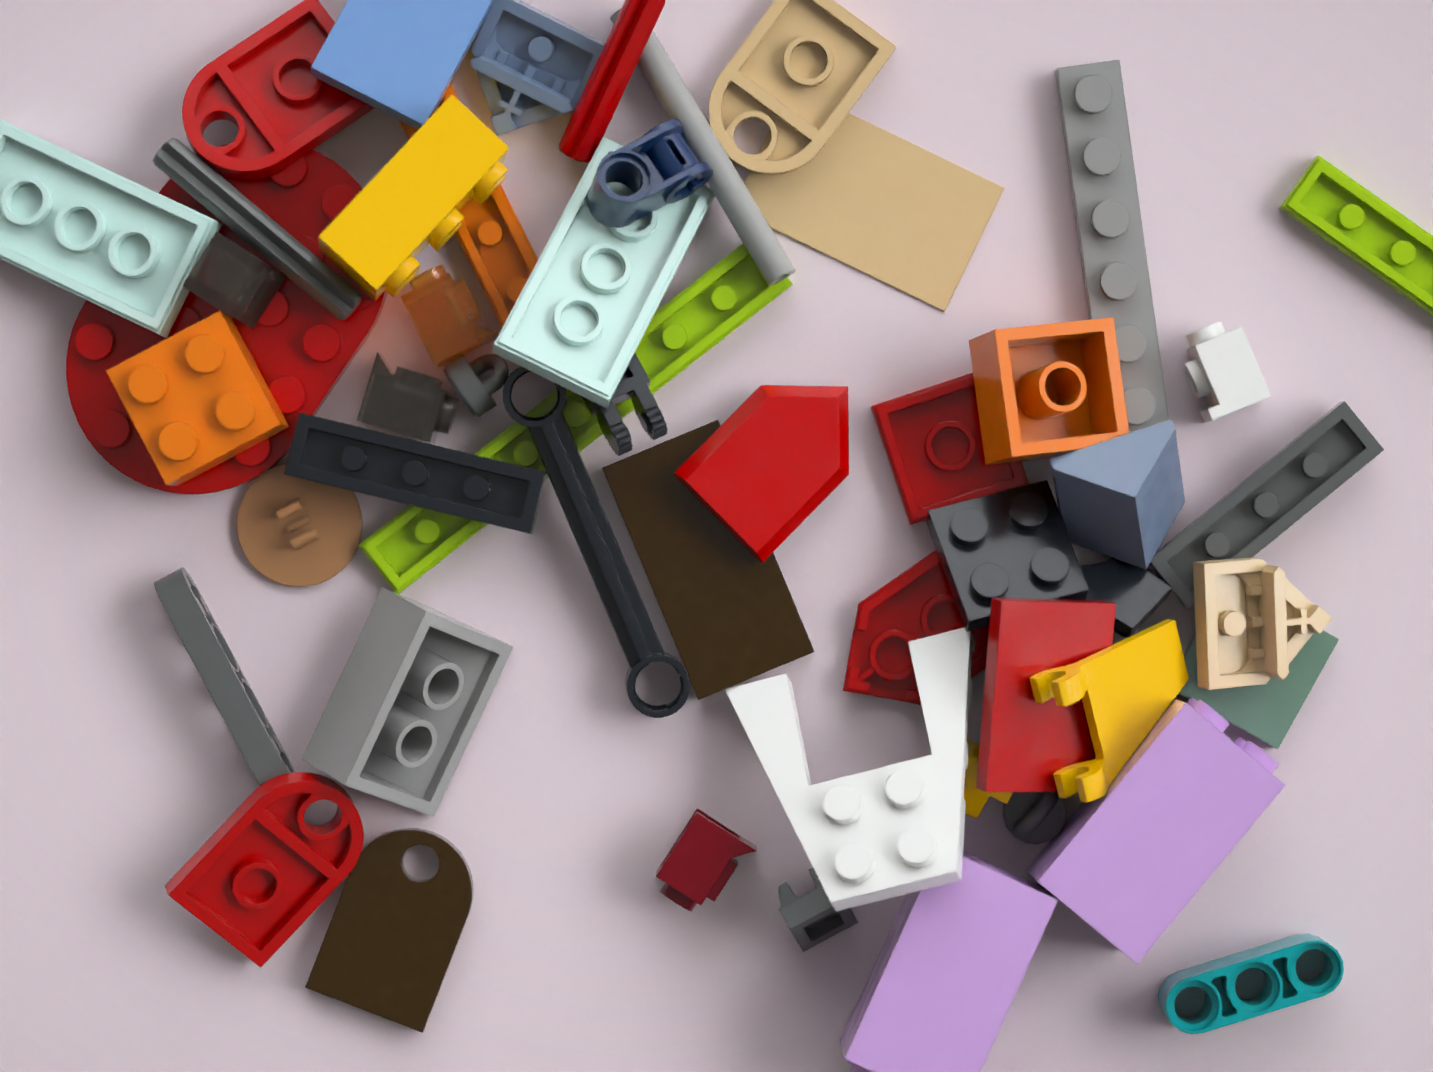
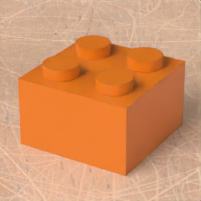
M222 311L210 315L106 371L166 485L179 486L289 427L231 316Z
M1113 317L994 329L968 340L985 465L1054 458L1129 433Z

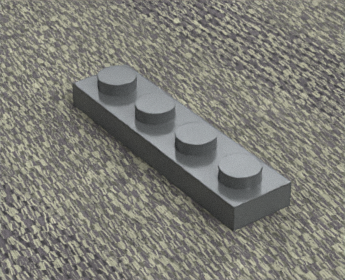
M1345 401L1339 402L1160 548L1153 557L1150 566L1172 588V593L1185 609H1190L1194 605L1193 562L1254 557L1384 451L1383 447Z

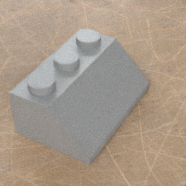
M382 587L302 756V760L345 786L434 817L513 646L431 607Z

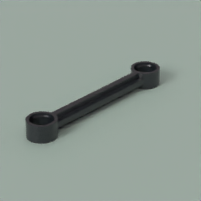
M519 366L506 379L503 386V403L511 418L519 424L527 426L629 664L625 681L628 697L633 706L646 716L654 718L670 716L680 710L688 698L690 691L689 677L682 663L673 655L664 652L562 413L566 403V388L560 385L556 386L557 402L549 414L544 417H527L515 408L511 398L515 382L525 373L532 372ZM651 662L669 663L681 675L679 676L681 681L680 692L667 705L654 706L647 704L636 693V678L639 672Z

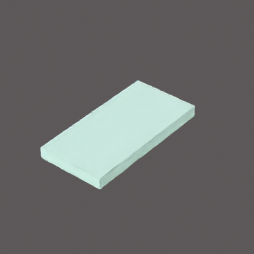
M0 119V259L167 338L222 224Z
M603 137L493 345L492 352L607 408L715 195L711 189L702 186L688 197L675 203L666 204L628 226L615 228L599 223L589 211L587 194L601 160L610 152L623 147ZM607 183L608 187L618 195H633L632 191L622 183Z

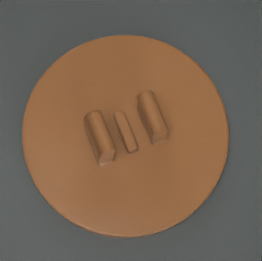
M285 463L275 466L260 475L245 492L237 514L238 539L247 560L266 578L286 586H313L335 577L353 559L362 537V512L353 491L285 475L284 472L287 464Z

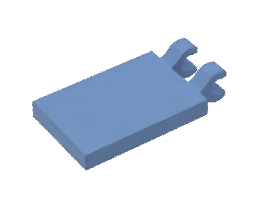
M347 0L311 66V75L419 130L435 113L494 0Z

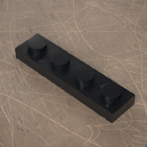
M299 413L284 472L288 476L531 535L547 473L544 471L304 413Z

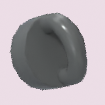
M461 354L444 365L445 369L443 371L474 417H481L497 406L492 394L505 384L509 375L508 365L502 357L496 354H486L470 363L464 354ZM493 370L492 375L486 380L482 381L479 377L485 371Z
M1013 792L1008 803H1003L1002 816L1005 826L1015 838L1024 843L1038 845L1049 842L1060 833L1066 820V807L1063 798H1059L1058 792Z

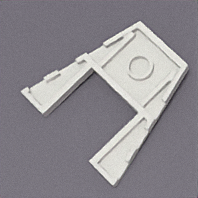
M965 627L908 642L932 755L811 785L793 687L787 673L726 689L727 695L835 911L961 881L966 802L963 798L965 769H968L969 745L967 742L968 710L971 709L973 684L970 678L972 651L975 649L974 636L971 631L966 632Z

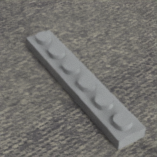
M1120 60L1057 68L1055 70L1088 316L1089 320L1114 318L1129 433L1167 421L1169 416Z

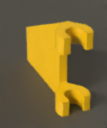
M1166 619L1076 663L1048 669L1029 678L1036 703H1044L1054 697L1057 706L1064 707L1080 699L1083 702L1095 751V759L1068 765L1053 773L1059 798L1066 799L1075 793H1079L1080 801L1088 803L1104 796L1112 781L1189 680L1175 620Z

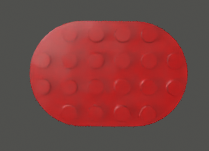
M311 150L283 170L268 177L241 180L221 176L361 294L362 300L359 306L344 321L334 317L171 178L159 192V194L222 224L167 338L218 311L230 315L289 425L288 428L179 486L166 485L106 371L167 338L87 300L82 306L72 328L66 357V380L71 406L78 424L95 450L110 465L127 477L154 489L179 494L215 493L239 487L255 480L267 470L277 465L290 452L299 413L312 416L317 414L372 332L384 307L387 291H384L374 301L319 250V235L363 188L345 169L318 151Z

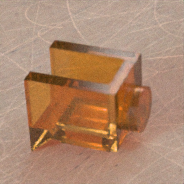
M443 265L436 266L415 276L409 282L413 290L400 296L434 365H437L438 368L461 354L466 355L496 340L499 335L497 332L477 325L484 318L466 281L463 278L455 281L450 273H446Z

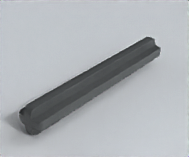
M171 138L157 151L153 159L155 166L334 317L344 321L356 310L362 300V296L355 288L208 166L176 138Z

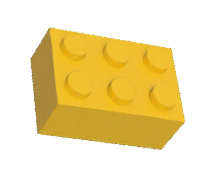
M451 95L319 235V250L374 301L384 291H387L393 298L396 297L419 272L418 268L421 263L415 258L429 244L434 250H440L462 226L461 222L465 216L459 211L472 198L481 205L506 178L504 175L508 172V169L503 164L509 147L455 96Z

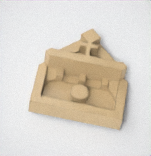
M1260 558L1193 562L1198 687L1214 690L1267 684L1271 677L1284 680L1290 672L1288 666L1314 633L1321 634L1332 618L1319 605H1313L1285 578L1286 573L1279 566L1267 565Z

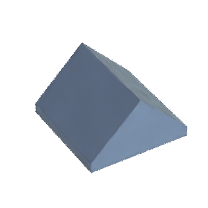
M1171 419L1049 459L1058 509L1071 543L1147 570L1185 503L1176 430Z

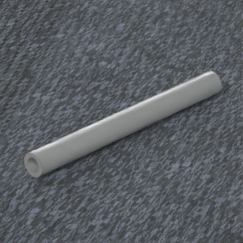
M621 9L616 11L610 17L613 24L615 23ZM653 30L637 65L669 119H678L684 126L682 136L699 162H706L712 168L713 175L707 181L709 187L767 285H775L789 277L796 270Z

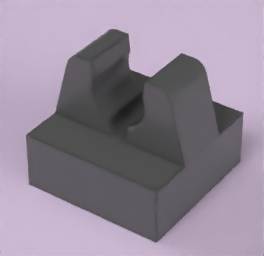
M814 868L809 869V872L815 882V888L802 897L795 896L787 882L781 884L778 888L781 904L779 911L803 952L858 923L851 908L835 911Z

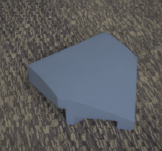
M494 0L472 46L471 51L474 58L470 62L473 71L476 70L485 94L492 114L490 118L496 135L499 136L575 109L605 42L520 0Z

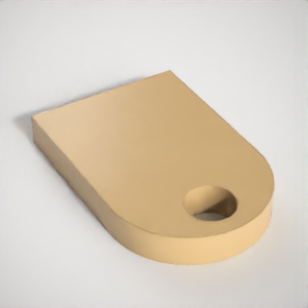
M774 0L718 76L709 100L708 115L710 127L731 162L738 167L761 175H782L793 172L808 164L822 150L896 50V46L834 0ZM758 120L767 126L771 134V142L763 152L747 154L737 147L734 141V133L742 122Z

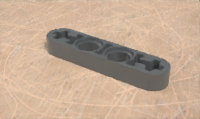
M182 567L155 581V590L169 619L259 786L274 777L295 772L191 576Z

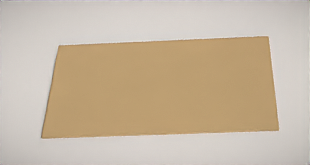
M848 113L817 156L805 166L782 175H761L748 172L744 181L745 186L770 228L944 312L1004 190V187ZM768 131L758 153L763 152L771 142L770 131Z

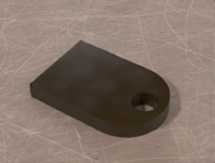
M402 828L381 835L364 848L356 865L348 875L305 988L423 1033L473 901L474 887L472 874L468 863L457 847L435 832L420 828ZM426 845L437 853L439 869L436 875L426 880H419L408 874L404 867V856L410 847Z

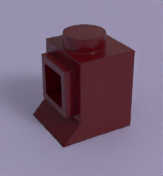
M697 808L656 871V877L665 882L660 892L691 912L697 903L702 905L706 897L715 902L738 866V860L733 857L755 852L757 847Z

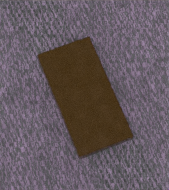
M718 420L602 468L698 700L815 652L774 553L763 563H760L673 474L720 427Z

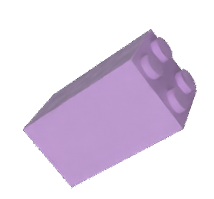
M1190 697L1187 702L1177 699L1172 701L1112 781L1107 793L1094 801L1082 802L1065 822L1060 833L1050 840L1026 869L1038 883L1136 964L1139 963L1285 787V784L1272 774L1279 766L1272 757L1250 740L1247 742L1239 737L1234 743L1223 733L1230 723L1202 700L1197 701L1193 697Z
M964 850L961 881L906 894L840 1039L844 1059L848 1060L847 1063L852 1066L850 1072H981L1058 899L1045 887Z

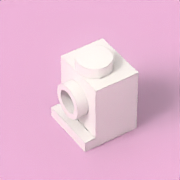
M1220 321L1186 335L1190 345L1187 351L1191 361L1184 364L1187 379L1196 397L1199 399L1206 396L1211 406L1199 411L1204 423L1216 420L1271 397L1242 326L1225 332Z

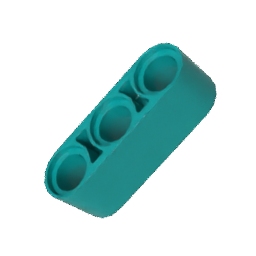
M1308 933L1296 934L1176 971L1167 976L1160 985L1158 1004L1166 1019L1178 1030L1188 1034H1201L1329 994L1341 982L1344 973L1343 960L1339 952L1320 937ZM1307 950H1321L1325 963L1323 971L1312 980H1300L1296 974L1295 966L1297 959ZM1248 968L1261 969L1265 979L1262 991L1250 999L1239 998L1235 991V983L1240 973ZM1192 986L1202 988L1205 1002L1200 1012L1192 1017L1178 1016L1175 1012L1174 1002L1179 992Z

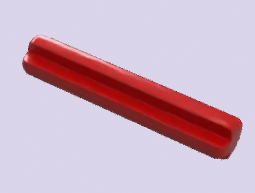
M625 0L559 142V150L567 157L578 162L589 163L662 12L665 0Z

